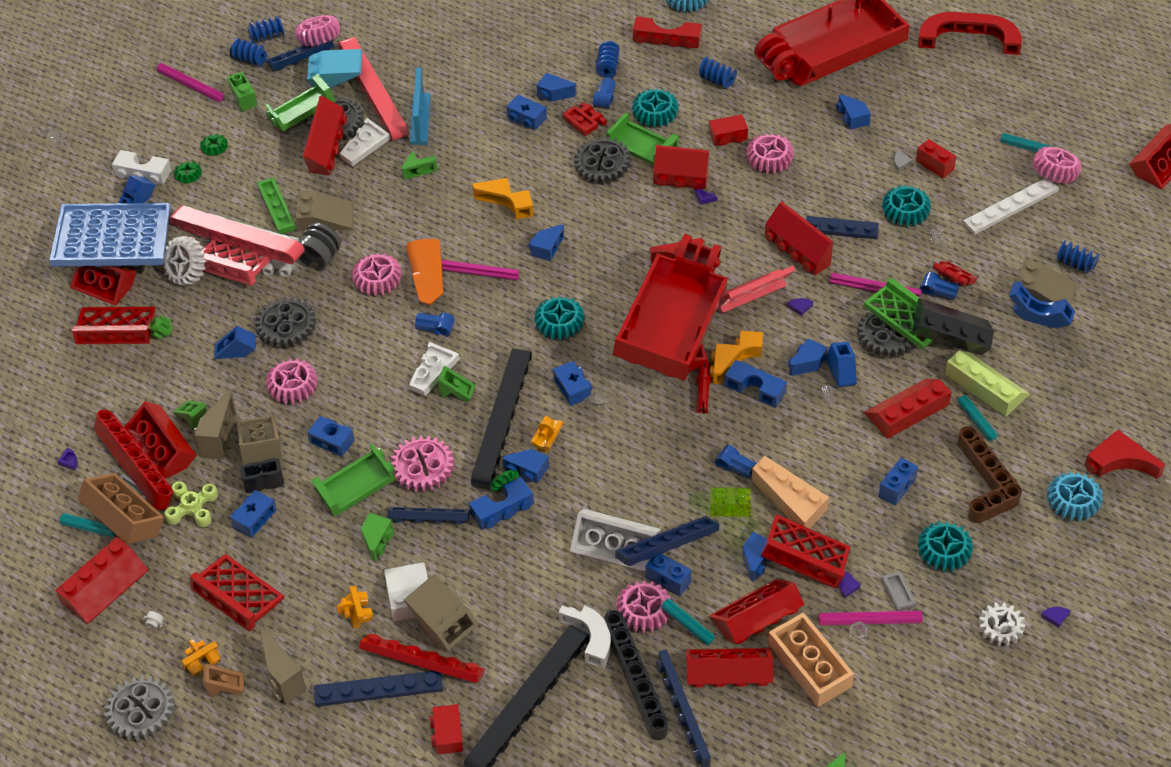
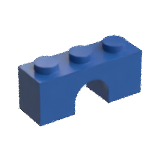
M735 360L725 374L724 386L739 393H742L748 386H757L760 388L758 401L776 408L786 393L787 381L749 366L747 363Z
M521 477L504 485L506 497L504 501L493 502L487 495H484L469 503L470 514L481 530L492 528L497 522L503 519H510L515 513L521 510H528L534 504L533 493Z

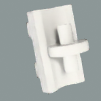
M272 259L262 270L264 275L271 276L273 275L274 268L279 269L282 277H289L296 266L295 263L290 265Z

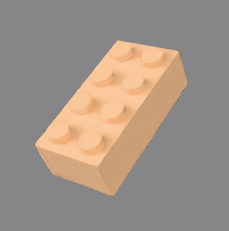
M804 612L769 632L768 646L817 707L852 688L854 673Z

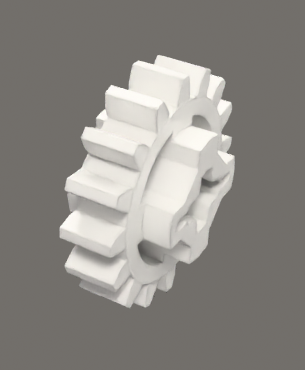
M995 603L994 608L988 605L986 611L982 610L979 617V632H984L983 638L989 637V643L991 644L994 641H997L998 646L1002 642L1009 646L1010 641L1016 644L1017 639L1022 638L1025 630V618L1020 617V610L1013 611V605L1009 608L1006 607V603H1003L1002 607Z

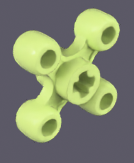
M175 482L172 485V494L174 498L181 500V503L177 507H169L165 510L164 517L166 522L170 525H176L184 515L195 516L198 526H209L212 521L211 514L208 510L202 509V505L205 502H213L217 499L218 490L216 486L206 484L203 486L202 491L197 494L196 492L188 491L184 482Z

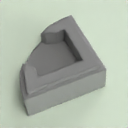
M899 150L894 159L895 168L898 171L912 164V159Z

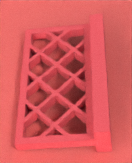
M212 240L202 251L206 253L204 259L207 261L204 263L207 269L202 271L252 286L256 282L255 276L272 259L267 256L258 258L261 255L254 252L244 254L247 251L242 248L230 250L233 246L228 244L217 245L220 242ZM228 249V251L217 253V251ZM242 253V255L231 257V255ZM256 257L254 260L246 261V259Z
M794 266L781 271L780 269L725 291L718 306L721 314L786 287L785 279L796 271Z

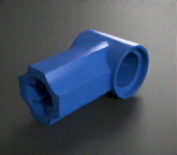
M606 77L601 80L598 91L594 93L593 107L610 109V103L613 102V93L616 87V82L612 78Z
M928 272L925 274L919 289L921 294L926 293L931 297L939 295L955 300L959 285L942 280L934 272Z
M417 313L415 329L432 331L437 336L440 334L448 337L455 319L449 313H441L439 316Z
M726 445L715 459L717 467L721 466L726 469L725 471L732 470L748 479L752 476V468L757 464L740 455L739 451L731 445Z

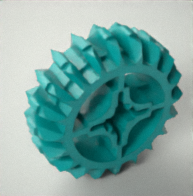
M649 88L648 91L643 90L642 93H638L637 97L634 98L632 110L636 121H640L641 125L646 123L647 128L650 125H653L654 128L656 125H659L662 128L663 123L667 126L669 122L673 123L674 118L678 114L679 106L674 94H670L669 91L665 92L664 89L657 90L656 88L651 90Z
M906 184L904 187L900 185L897 188L892 187L890 191H887L882 202L884 216H887L888 221L892 220L893 225L899 222L900 227L902 224H906L907 228L909 224H912L914 227L917 223L921 225L923 220L926 221L931 210L929 196L926 195L925 191H921L920 187L915 189L913 185L911 187H907Z
M559 295L558 298L552 296L551 300L545 299L544 303H540L539 307L536 308L534 320L535 326L539 329L540 334L544 333L545 338L551 335L552 341L555 337H558L559 341H561L562 337L568 340L569 335L575 337L576 333H580L581 328L584 326L585 315L583 307H580L579 302H575L574 298L569 300L567 296L561 298Z
M940 521L936 525L931 523L919 535L917 543L918 553L922 555V562L927 561L928 567L934 564L935 571L938 567H942L943 573L946 571V568H949L951 572L954 571V568L960 570L962 565L966 566L968 560L972 557L974 548L972 537H969L968 531H963V526L956 527V522L952 525L948 521L945 524H942Z

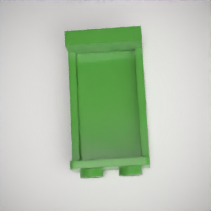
M318 74L312 77L316 86L275 109H272L268 103L265 104L267 108L265 113L276 128L279 127L283 132L315 114L319 96L336 102L331 89Z
M628 113L619 117L617 122L606 133V137H610V141L617 138V143L622 141L623 145H627L630 155L653 166L656 145L678 147L679 136L672 134L667 139L631 122Z
M372 443L369 445L371 449L369 453L329 478L321 481L317 476L311 480L315 490L334 517L396 480L393 474L395 468L390 461L386 462L384 460L385 455L380 447L376 449Z

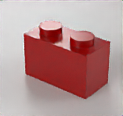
M742 114L710 120L709 134L714 146H724L728 143L748 140V126Z
M928 139L917 148L916 162L944 179L954 171L957 156Z
M459 705L433 707V715L429 716L430 728L435 729V734L431 735L432 748L437 749V755L463 752Z

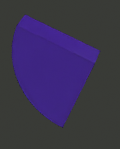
M695 189V195L700 205L717 201V196L714 193L706 192L704 189Z
M796 298L787 302V307L802 316L813 306L814 302L805 298Z
M67 447L57 463L60 466L75 471L78 459L74 451Z
M848 571L845 572L840 582V592L844 599L861 586Z
M1051 607L1043 611L1041 617L1059 628L1070 615L1071 610L1064 607Z

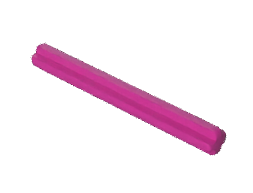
M164 63L157 65L159 73L217 102H221L224 99L222 92Z
M442 260L443 271L509 280H518L519 270Z
M832 273L830 276V283L873 292H878L886 285L884 282ZM905 287L919 298L921 297L920 289Z
M922 611L819 613L818 620L820 625L922 623L923 614Z

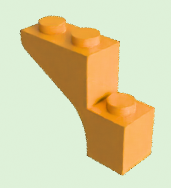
M508 178L472 184L473 195L476 200L506 206L513 211L516 219L533 217V204L529 190L511 193Z
M740 331V338H736V345L716 343V351H712L711 362H714V366H710V376L713 377V384L722 383L725 379V374L735 360L741 361L750 357H761L763 332Z

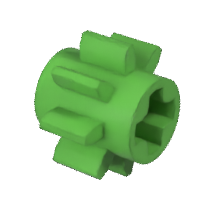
M162 315L159 318L154 317L149 325V329L152 330L151 335L162 339V336L167 338L173 328L169 324L171 320Z

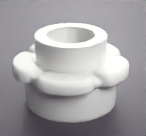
M149 611L147 616L143 617L147 627L157 629L158 626L162 627L164 618L159 613Z

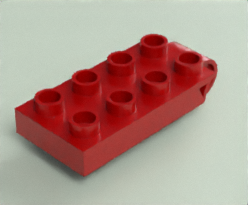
M838 0L774 27L772 34L766 35L758 42L754 55L774 78L780 81L790 78L793 84L801 87L907 41L910 25L885 0Z
M685 233L680 244L675 247L676 255L674 259L657 254L615 339L612 355L622 358L631 364H639L661 372L668 377H675L685 381L728 286L727 277L714 273L715 269L721 264L719 258L722 246L714 244L712 248L706 247L705 240L703 239L697 244L692 242L691 235Z

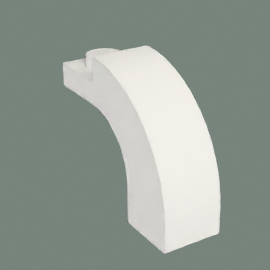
M585 605L581 612L572 607L561 606L559 622L569 626L573 625L590 635V642L585 650V662L605 669L611 653L610 632L605 620L599 613Z

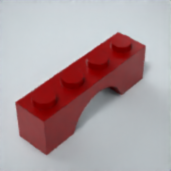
M636 16L633 27V41L639 43L647 42L654 43L655 45L664 44L672 47L682 46L692 49L699 48L702 36V24L685 22L678 28L664 29L657 26L653 18Z

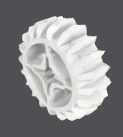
M187 236L176 237L169 241V245L165 246V265L162 268L166 269L165 275H168L169 280H172L175 284L182 286L192 285L204 275L202 270L207 269L204 266V263L207 262L204 259L206 253L202 252L204 247L200 246V242L195 240V238Z

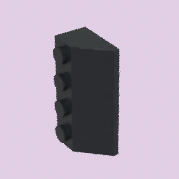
M919 298L917 301L912 334L979 355H983L991 349L994 330L989 320Z

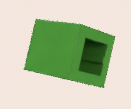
M243 72L227 77L234 99L241 111L258 106L255 91Z
M369 513L361 527V532L373 561L377 560V555L382 556L384 554L385 544L387 540L392 539L394 529L391 519Z

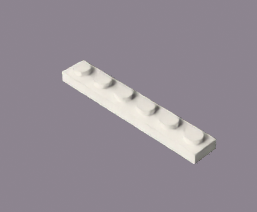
M1044 178L963 220V225L975 235L1058 192L1059 187L1051 180Z

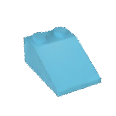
M326 50L311 55L308 62L307 81L313 87L316 86L312 77L318 74L331 88L361 75L362 50Z

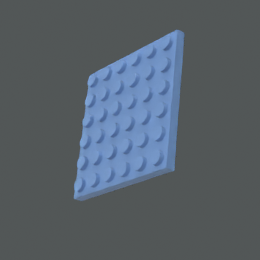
M170 203L61 204L50 256V266L101 267L113 265L119 267L122 265H164L171 211Z

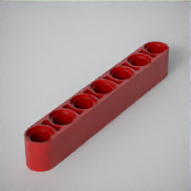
M99 410L94 424L95 433L150 504L157 510H166L170 505L173 493L172 487L117 417L109 410Z

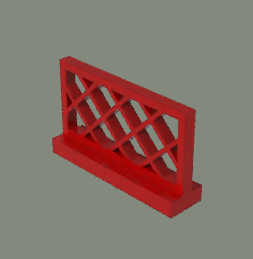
M155 306L82 307L77 325L73 326L72 329L75 344H150L151 330L149 325L155 316L156 308ZM107 312H112V313H113L112 315L108 316L107 318H106L105 316H103V315L106 314ZM125 312L131 313L125 318L122 316ZM143 312H150L145 317L140 316ZM85 313H94V315L87 318ZM100 318L101 321H99L98 323L95 324L93 322L96 319ZM116 318L120 319V320H119L118 322H116V323H112V322H111V321H113V320L116 319ZM134 318H137V319H138V321H136V322H134V323H131V322H130V321L133 320Z
M776 514L761 556L830 587L837 588L844 577V569L851 546ZM777 522L785 525L787 530L781 531ZM796 532L803 533L806 538L800 539ZM790 534L794 541L788 542L784 535ZM779 537L782 543L775 541L772 538ZM814 540L821 541L824 546L818 547ZM809 542L813 549L807 550L803 543ZM797 545L801 551L792 548V546ZM834 548L844 551L843 554L837 556ZM828 550L831 558L826 559L822 551ZM816 553L819 559L812 557L811 554ZM835 561L839 568L830 565L829 563Z
M224 554L200 574L195 572L190 576V588L192 591L249 632L255 627V623L284 599L283 594L227 554ZM226 561L232 565V569H220V566ZM243 573L246 575V579L234 580V574ZM208 575H217V580L208 581L205 578ZM219 575H232V580H219ZM259 584L261 590H249V585ZM234 585H246V590L234 591ZM219 586H232V591H222L219 589ZM272 594L276 597L272 601H263V595ZM246 596V602H237L234 600V597ZM249 596H261V601H249ZM249 607H261V610L253 614L249 611Z

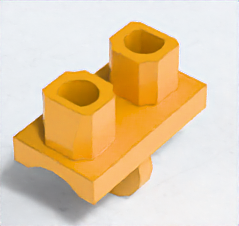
M545 416L538 425V430L531 440V445L537 447L540 451L548 452L563 426V421H556Z
M350 586L349 595L340 599L341 603L337 605L336 610L338 614L344 615L345 618L350 617L354 629L360 627L361 623L370 622L373 613L371 608L361 607L368 603L367 592L357 591L356 586Z
M191 639L188 641L190 647L184 650L188 657L182 660L183 664L181 666L184 670L188 669L195 677L203 672V667L199 661L206 658L210 665L220 662L221 658L218 653L217 643L213 641L205 646L203 640L195 643Z

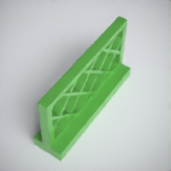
M890 278L882 289L864 302L863 307L921 350L934 341L925 338V341L922 342L917 338L919 335L912 334L914 324L912 316L915 318L919 297L893 278ZM872 303L880 304L881 308L873 306ZM884 304L893 305V309L885 308ZM887 314H894L896 319L889 318ZM899 315L907 316L908 320L900 319ZM902 325H910V330L904 329Z

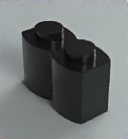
M267 459L261 463H248L240 467L246 493H253L255 490L261 491L265 488L274 489L285 484L279 459Z

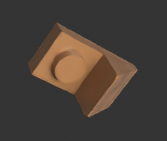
M204 664L203 684L212 698L220 691L241 695L244 692V673Z

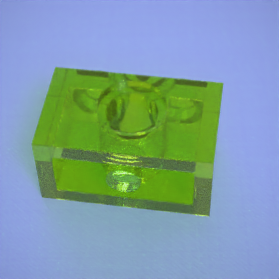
M710 487V516L750 517L751 488Z

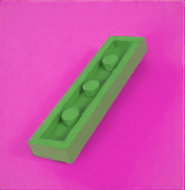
M274 177L257 182L258 189L278 233L284 234L296 230L295 223Z

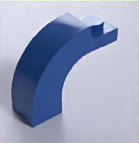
M1020 281L1013 283L1009 297L1015 303L1013 311L1019 317L1026 321L1052 328L1065 327L1072 324L1075 310L1066 299L1044 302L1033 297Z

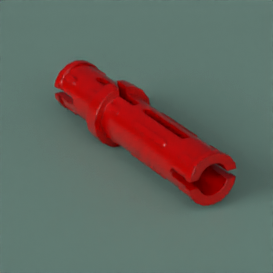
M708 361L706 367H704L705 364L699 367V374L696 378V383L698 384L696 412L701 413L702 409V414L708 413L709 385L711 384V364Z

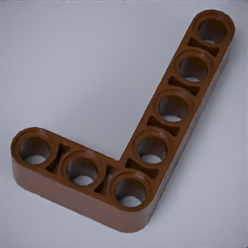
M971 426L961 428L958 437L959 448L993 490L970 502L968 510L969 520L974 523H982L1017 507L1020 503L1022 488L976 429Z

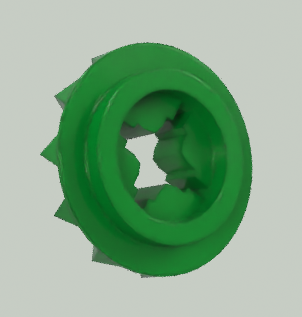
M217 133L215 135L209 134V137H204L203 141H200L201 151L206 155H219L228 147V141L224 135L219 136Z
M187 161L186 163L181 162L180 166H175L173 173L178 182L192 183L201 177L202 169L200 164H196L195 161L191 163ZM187 168H189L188 175L185 173Z
M508 470L494 478L490 484L492 491H500L504 488V485L518 479V471Z

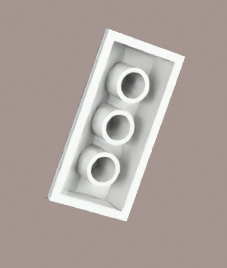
M583 509L578 512L570 552L627 566L615 558V551L660 534L661 529ZM650 559L627 567L645 571V565Z

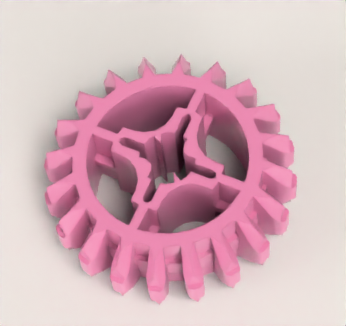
M332 15L311 17L297 25L295 28L296 37L301 45L314 46L325 44L339 35L340 25L337 18Z
M765 133L764 136L759 134L758 138L754 137L749 142L746 158L754 170L759 168L760 173L763 170L766 171V174L769 171L775 174L776 170L781 173L783 169L787 170V167L791 166L794 158V149L790 141H787L786 137L781 138L780 134L777 136L773 133L772 135Z
M1043 147L1038 150L1033 159L1035 172L1039 173L1041 177H1045L1046 180L1048 179L1058 184L1076 181L1081 172L1082 166L1079 158L1074 157V154L1069 153V151L1057 147Z
M370 253L369 257L364 256L363 260L358 259L357 264H354V269L352 270V279L357 290H360L362 294L366 292L368 296L374 293L375 297L378 295L377 293H381L384 296L385 291L390 294L391 289L396 290L397 285H400L402 277L401 266L398 264L397 259H393L392 255L387 257L386 253L383 255L379 253L372 255Z
M290 358L289 361L285 362L282 359L281 364L276 363L275 368H270V373H267L266 387L273 400L276 399L278 403L283 401L285 405L291 401L294 406L296 400L302 403V398L308 400L309 395H313L314 390H317L318 378L311 364H307L305 360L300 362L297 358L295 361H292Z
M643 580L642 584L635 581L634 586L628 584L627 589H622L621 595L617 597L616 609L623 615L628 629L633 626V630L636 633L638 628H641L644 634L646 629L649 628V631L652 633L654 626L660 630L661 624L666 625L667 619L671 616L661 608L664 601L670 598V595H667L666 589H662L660 584L654 586L653 581L650 584H646L645 580ZM659 608L657 612L650 615L653 611H656V609Z

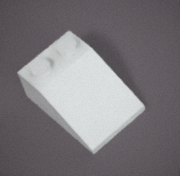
M425 563L384 570L393 622L415 618L404 602V599L428 579Z

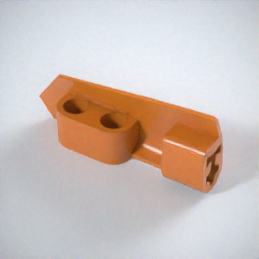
M419 239L409 242L406 245V251L419 302L431 306L444 294L441 242L439 239Z

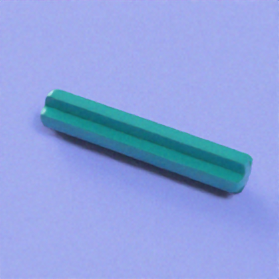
M1003 133L1000 139L1001 143L1033 152H1038L1043 147L1048 148V146H1051Z
M963 395L959 397L958 404L987 440H995L998 433L968 396Z
M63 513L59 519L62 525L109 537H114L115 535L103 522Z
M670 598L664 601L661 606L663 610L706 645L712 643L715 635Z

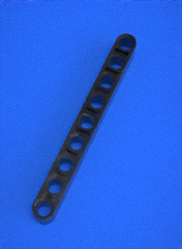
M515 348L511 350L472 472V486L491 489L490 484L497 473L495 471L496 466H499L501 460L500 453L505 447V437L510 431V421L513 420L516 411L514 408L519 402V392L523 389L524 376L528 373V363L532 360V351Z
M570 625L467 755L463 767H492L495 764L498 755L503 753L510 743L508 742L511 738L516 737L523 728L521 727L522 724L528 721L535 712L533 711L537 705L540 706L547 697L546 693L549 689H553L559 681V676L561 674L564 675L570 667V662L573 658L576 659L581 653L583 645L589 642V634L573 625Z

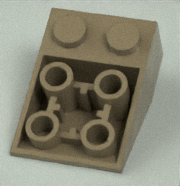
M433 574L404 599V602L438 650L449 651L479 625L469 609L436 574Z

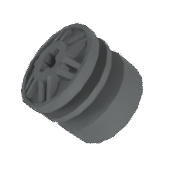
M310 224L302 237L298 239V242L303 245L305 251L297 261L307 268L312 262L318 263L316 271L324 270L332 257L340 249V238L330 227L324 224Z

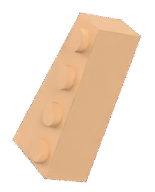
M764 456L752 468V482L787 516V519L810 529L828 510L829 497L768 457Z

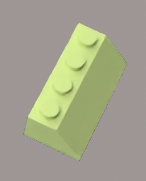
M958 351L947 361L946 376L1005 417L1030 395V393L970 352Z

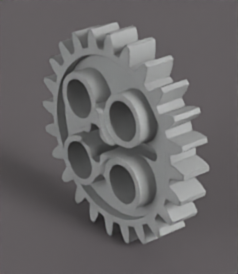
M143 675L140 681H137L135 677L132 678L131 683L124 680L125 686L117 685L118 692L111 691L113 698L106 699L108 705L104 706L106 711L104 715L109 728H112L114 734L118 732L120 738L126 735L128 741L133 736H135L136 741H139L140 736H144V739L147 740L150 733L156 737L155 731L163 732L162 725H170L167 718L174 717L172 711H175L176 708L171 689H168L166 683L162 684L160 679L154 682L152 676L147 681ZM129 697H131L135 701L136 705H138L137 707L135 706L134 702L129 699ZM143 708H144L146 714H147L149 717H151L152 719H149V718L146 717L145 713L142 711Z

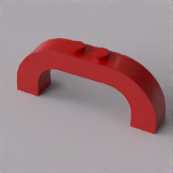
M942 12L926 19L920 28L918 48L935 49L936 38L940 34L959 32L994 36L1001 41L1003 54L1020 55L1022 36L1019 29L1012 22L1000 16L965 12Z

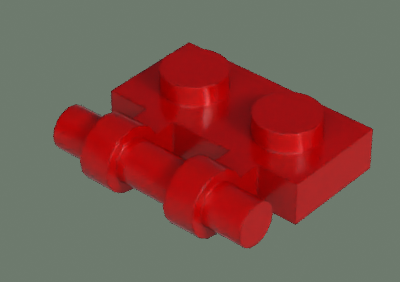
M584 102L579 106L581 109L575 105L562 113L563 119L584 136L598 129V123L603 126L607 123L604 115L596 112L590 104Z
M940 261L939 264L936 262L932 269L938 271L939 275L947 276L955 284L959 283L967 286L968 284H975L978 277L949 261Z

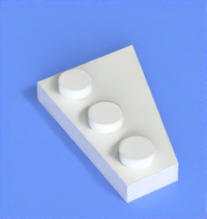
M366 118L362 128L356 131V136L340 152V157L351 166H354L391 139L390 134Z
M429 342L428 350L421 358L422 363L416 369L409 384L410 389L426 396L438 383L442 367L445 365L451 369L460 360L458 353Z

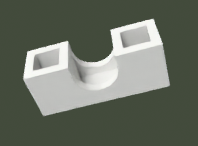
M123 150L119 151L112 163L115 176L119 178H129L130 175L141 176L154 184L164 185L171 172L169 159L152 156L148 163L139 164L137 153Z

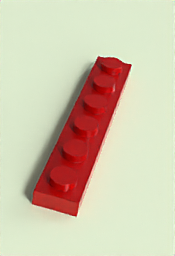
M368 634L360 641L359 649L474 683H478L485 672V668L479 667L476 663H464L455 657H444L435 651H423L417 646H406L400 644L397 640L382 639L376 634Z

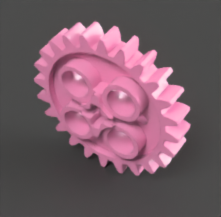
M420 435L419 440L412 437V442L405 440V446L399 444V450H394V456H391V463L395 468L393 472L395 481H400L401 487L406 485L407 490L414 487L415 492L419 488H422V491L425 492L426 487H429L432 491L433 485L440 487V481L446 483V477H451V471H454V457L449 445L445 446L444 441L438 443L437 437L430 440L429 435L426 439H423L422 435ZM417 451H419L421 454L422 461L426 467V472L428 476H425L423 466L421 461L419 460V455Z

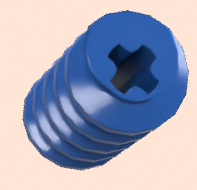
M275 16L274 21L271 17L268 18V23L265 19H262L261 24L259 21H256L255 26L252 22H249L248 32L253 44L254 38L260 42V37H263L266 41L267 35L273 39L274 33L277 37H279L280 32L285 35L283 24L278 16Z
M236 38L230 48V58L252 63L253 65L257 64L260 67L267 60V52L264 46H259L257 43L253 44L252 42L241 41L240 38Z
M613 41L603 42L599 46L596 72L600 77L613 78L617 73L620 47Z
M706 56L700 64L699 76L708 81L711 80L712 83H717V85L723 86V88L727 89L736 80L737 70L735 69L732 72V68L728 67L726 69L725 64L720 67V62L715 63L714 59L709 61V57Z
M1064 240L1059 248L1057 261L1061 262L1064 259L1065 265L1070 263L1072 268L1077 266L1079 271L1084 268V273L1086 274L1090 271L1092 272L1099 260L1100 254L1098 253L1095 257H1092V250L1086 254L1085 247L1079 251V245L1072 248L1073 242L1065 245L1066 240Z

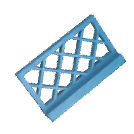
M416 68L410 145H428L431 95L430 93H424L422 68Z

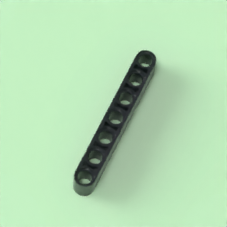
M610 610L605 614L604 620L610 632L613 651L649 736L654 740H663L668 734L667 717L623 615L618 610ZM660 726V727H662V728H661V729H655L654 727Z

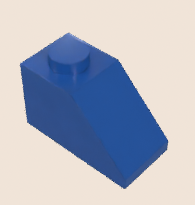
M547 72L536 85L537 96L542 100L553 102L577 95L576 83Z
M560 224L537 232L535 237L531 238L528 248L530 249L531 256L551 261L564 238V225Z
M236 326L215 344L214 359L246 357L256 348V335Z

